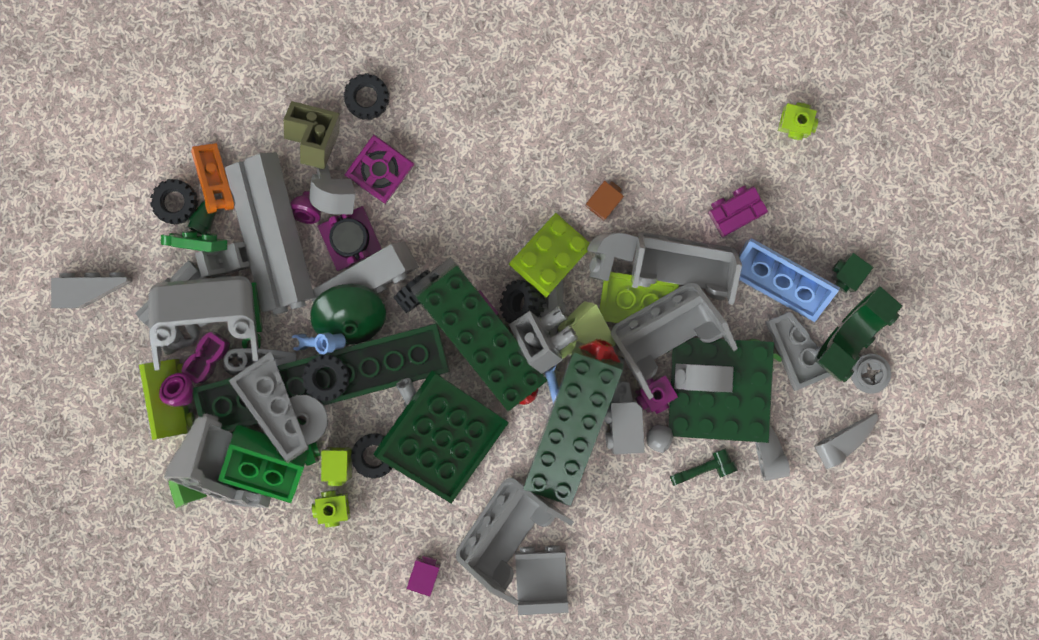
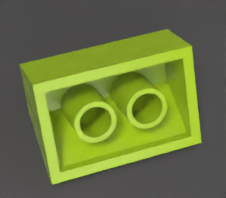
M180 359L161 361L160 370H154L153 362L139 364L152 440L186 434L195 422L193 412H189L188 405L169 406L162 402L159 397V390L163 381L174 373H181L184 363H180Z

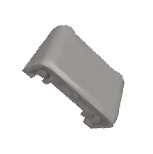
M203 414V417H198L167 466L164 478L233 505L269 508L271 497L218 481L233 433L221 429L222 424L213 415Z

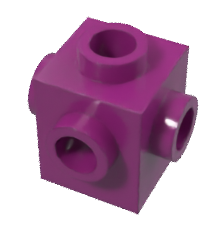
M666 375L659 376L656 379L651 377L646 380L652 395L655 393V398L653 397L649 400L642 387L635 391L637 394L635 398L637 404L642 410H646L647 413L655 411L656 414L663 412L669 408L668 403L678 397Z

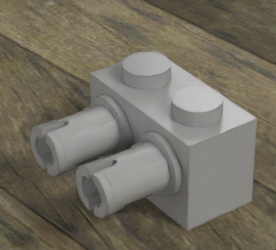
M557 306L542 318L529 311L509 324L528 364L542 374L563 360L560 350L578 339L570 325L555 336H550V330L568 319L560 306Z

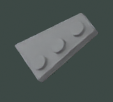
M791 312L766 321L794 391L831 376L815 362L816 354L820 348L809 337L810 334Z

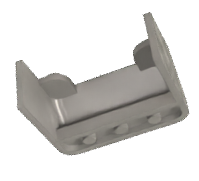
M641 232L638 233V242L635 250L632 287L637 288L638 285L650 287L656 281L680 285L695 283L700 288L706 289V292L710 293L711 298L725 300V297H727L728 303L734 305L742 263L737 250L727 246Z
M232 276L162 282L151 287L148 296L149 335L154 370H160L162 346H167L175 340L176 326L224 321L228 322V330L233 337L251 339L253 361H258L259 343L252 284L247 278Z
M695 283L681 286L620 321L611 330L614 342L649 400L653 398V395L646 380L653 377L657 372L658 367L654 359L697 335L701 341L706 343L714 342L724 337L733 351L738 349L726 321L700 286Z
M508 478L502 482L458 546L456 559L488 591L517 606L519 601L506 590L512 582L514 575L512 567L507 563L534 523L541 527H546L553 522L555 517L572 526L574 521L540 495L524 490V484L514 478Z

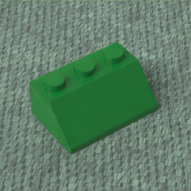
M236 425L218 481L292 503L310 448L287 463L267 434Z

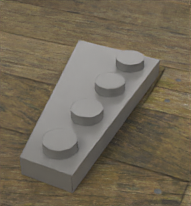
M269 352L229 380L287 463L308 449L272 352Z

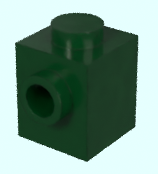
M850 253L844 260L840 258L832 268V271L835 273L831 278L836 281L835 285L840 287L839 290L844 293L848 291L856 292L874 267L855 253Z

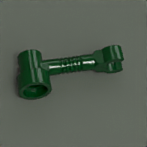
M725 448L713 453L714 459L670 476L673 486L714 469L717 470L721 478L738 471L735 461H731Z

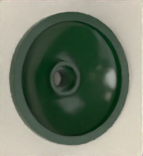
M343 284L325 290L315 299L310 310V320L317 334H342L346 340L345 345H354L371 339L382 329L386 320V308L382 298L372 289L357 284Z

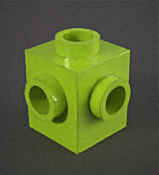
M797 102L796 105L787 103L783 107L777 131L788 133V137L791 139L803 140V138L809 137L811 132L815 133L819 121L818 118H815L817 111L812 110L811 105Z
M336 490L321 492V496L315 499V503H312L313 518H317L318 524L325 523L326 528L340 526V521H348L351 518L348 493L336 494ZM327 506H331L333 508V512H330L327 509Z

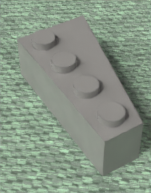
M405 241L390 244L313 289L315 298L311 300L314 302L325 290L343 284L362 285L379 294L387 289L386 285L392 282L396 284L408 277L407 274L419 268Z

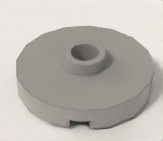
M310 395L291 397L290 401L297 419L300 415L306 417V423L304 425L300 424L307 445L318 441L325 434L328 426V414L325 406L318 399Z

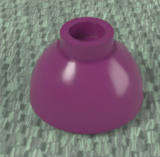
M304 191L302 195L295 197L290 202L294 219L305 224L317 223L320 221L321 211L311 204L309 200L310 191Z
M174 373L163 381L159 390V397L162 402L169 406L188 405L193 400V383L185 373Z

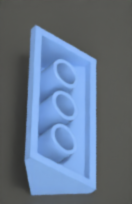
M752 238L745 242L739 253L742 263L740 281L813 322L818 319L840 289L835 284Z

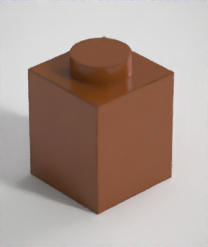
M604 181L586 203L585 207L605 221L624 197L621 194L622 189L612 181L609 184Z

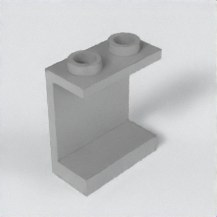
M559 545L545 546V550L535 551L533 546L520 547V551L515 552L517 598L519 601L518 615L569 613L565 549H560Z

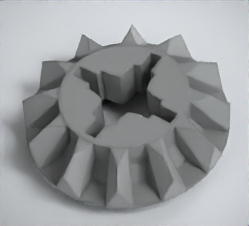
M877 354L861 356L852 368L854 373L851 380L857 389L865 393L873 394L882 391L887 387L891 379V368L888 362ZM868 366L872 370H880V372L874 375L873 381L869 377H861V375L867 372Z

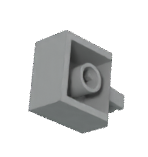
M619 382L605 416L606 424L610 423V432H605L606 447L611 449L614 455L645 453L642 408L632 400L629 383Z

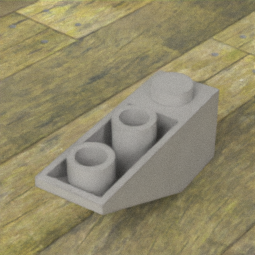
M121 272L109 273V277H100V273H84L83 278H75V273H59V278H51V308H84L131 283L132 278L125 277V273Z

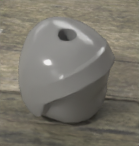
M664 425L653 426L646 436L648 446L654 451L664 453L672 443V429Z

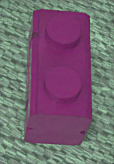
M746 185L732 192L734 197L728 201L723 197L710 204L713 209L708 211V214L722 238L768 213L754 186L747 189Z

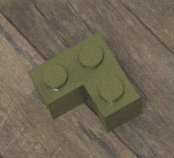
M291 101L283 119L284 139L300 143L301 164L325 169L339 135L340 113Z

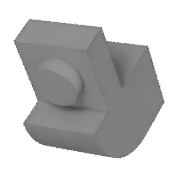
M326 164L325 169L317 168L316 174H313L309 194L311 204L316 209L329 214H353L355 191L352 180L331 179L328 164Z
M605 232L596 236L587 248V251L595 253V257L590 263L589 269L591 272L589 277L608 281L614 259L632 262L638 237L615 232Z
M244 242L227 245V250L216 252L200 251L195 253L201 278L217 277L250 268Z
M676 364L674 389L732 392L733 367Z

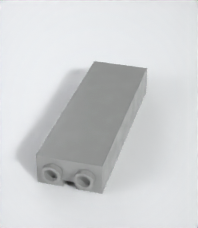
M277 152L259 153L247 158L245 161L226 166L225 171L253 279L257 285L262 312L273 311V315L288 312V306H291V309L306 306L305 301L315 297Z

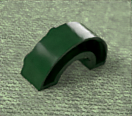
M881 286L877 287L861 300L843 319V324L840 327L837 326L816 354L815 362L838 382H846L854 373L852 368L861 357L859 355L863 347L868 348L876 339L874 335L886 325L891 326L900 316L898 311L903 305Z

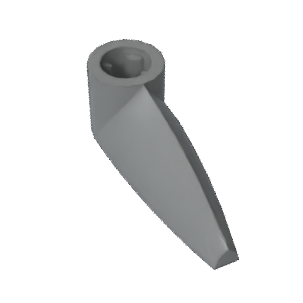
M232 349L228 351L224 357V370L230 375H237L256 361H253L252 349ZM258 349V360L272 352L277 366L297 361L296 353ZM232 357H237V361H241L242 364L239 363L238 367H233V364L229 363L228 360L231 361Z
M877 413L863 418L814 445L826 469L837 466L845 461L846 457L866 440L878 420Z
M770 426L769 443L755 442L760 471L764 481L790 476L788 459L783 452L777 435Z

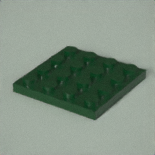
M691 338L673 348L671 386L673 389L675 388L676 364L733 367L732 392L674 389L678 397L670 402L669 428L672 429L673 437L769 443L774 342L734 340L738 349L733 351L725 339L706 343L699 338Z
M431 371L376 448L373 455L452 504L509 422L434 371Z

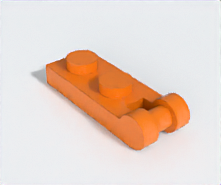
M217 143L193 146L191 153L205 198L207 212L215 213L217 209L223 208L226 211L233 210L234 201ZM221 193L222 199L215 200L214 194Z

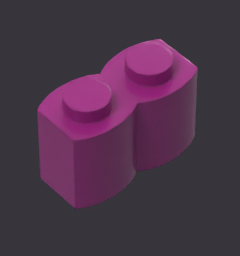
M216 332L207 333L199 341L196 353L192 354L185 361L181 373L188 375L191 381L196 384L207 381L215 370L216 362L223 359L228 352L230 342Z

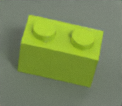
M327 447L322 450L321 481H328V486H343L352 478V448Z

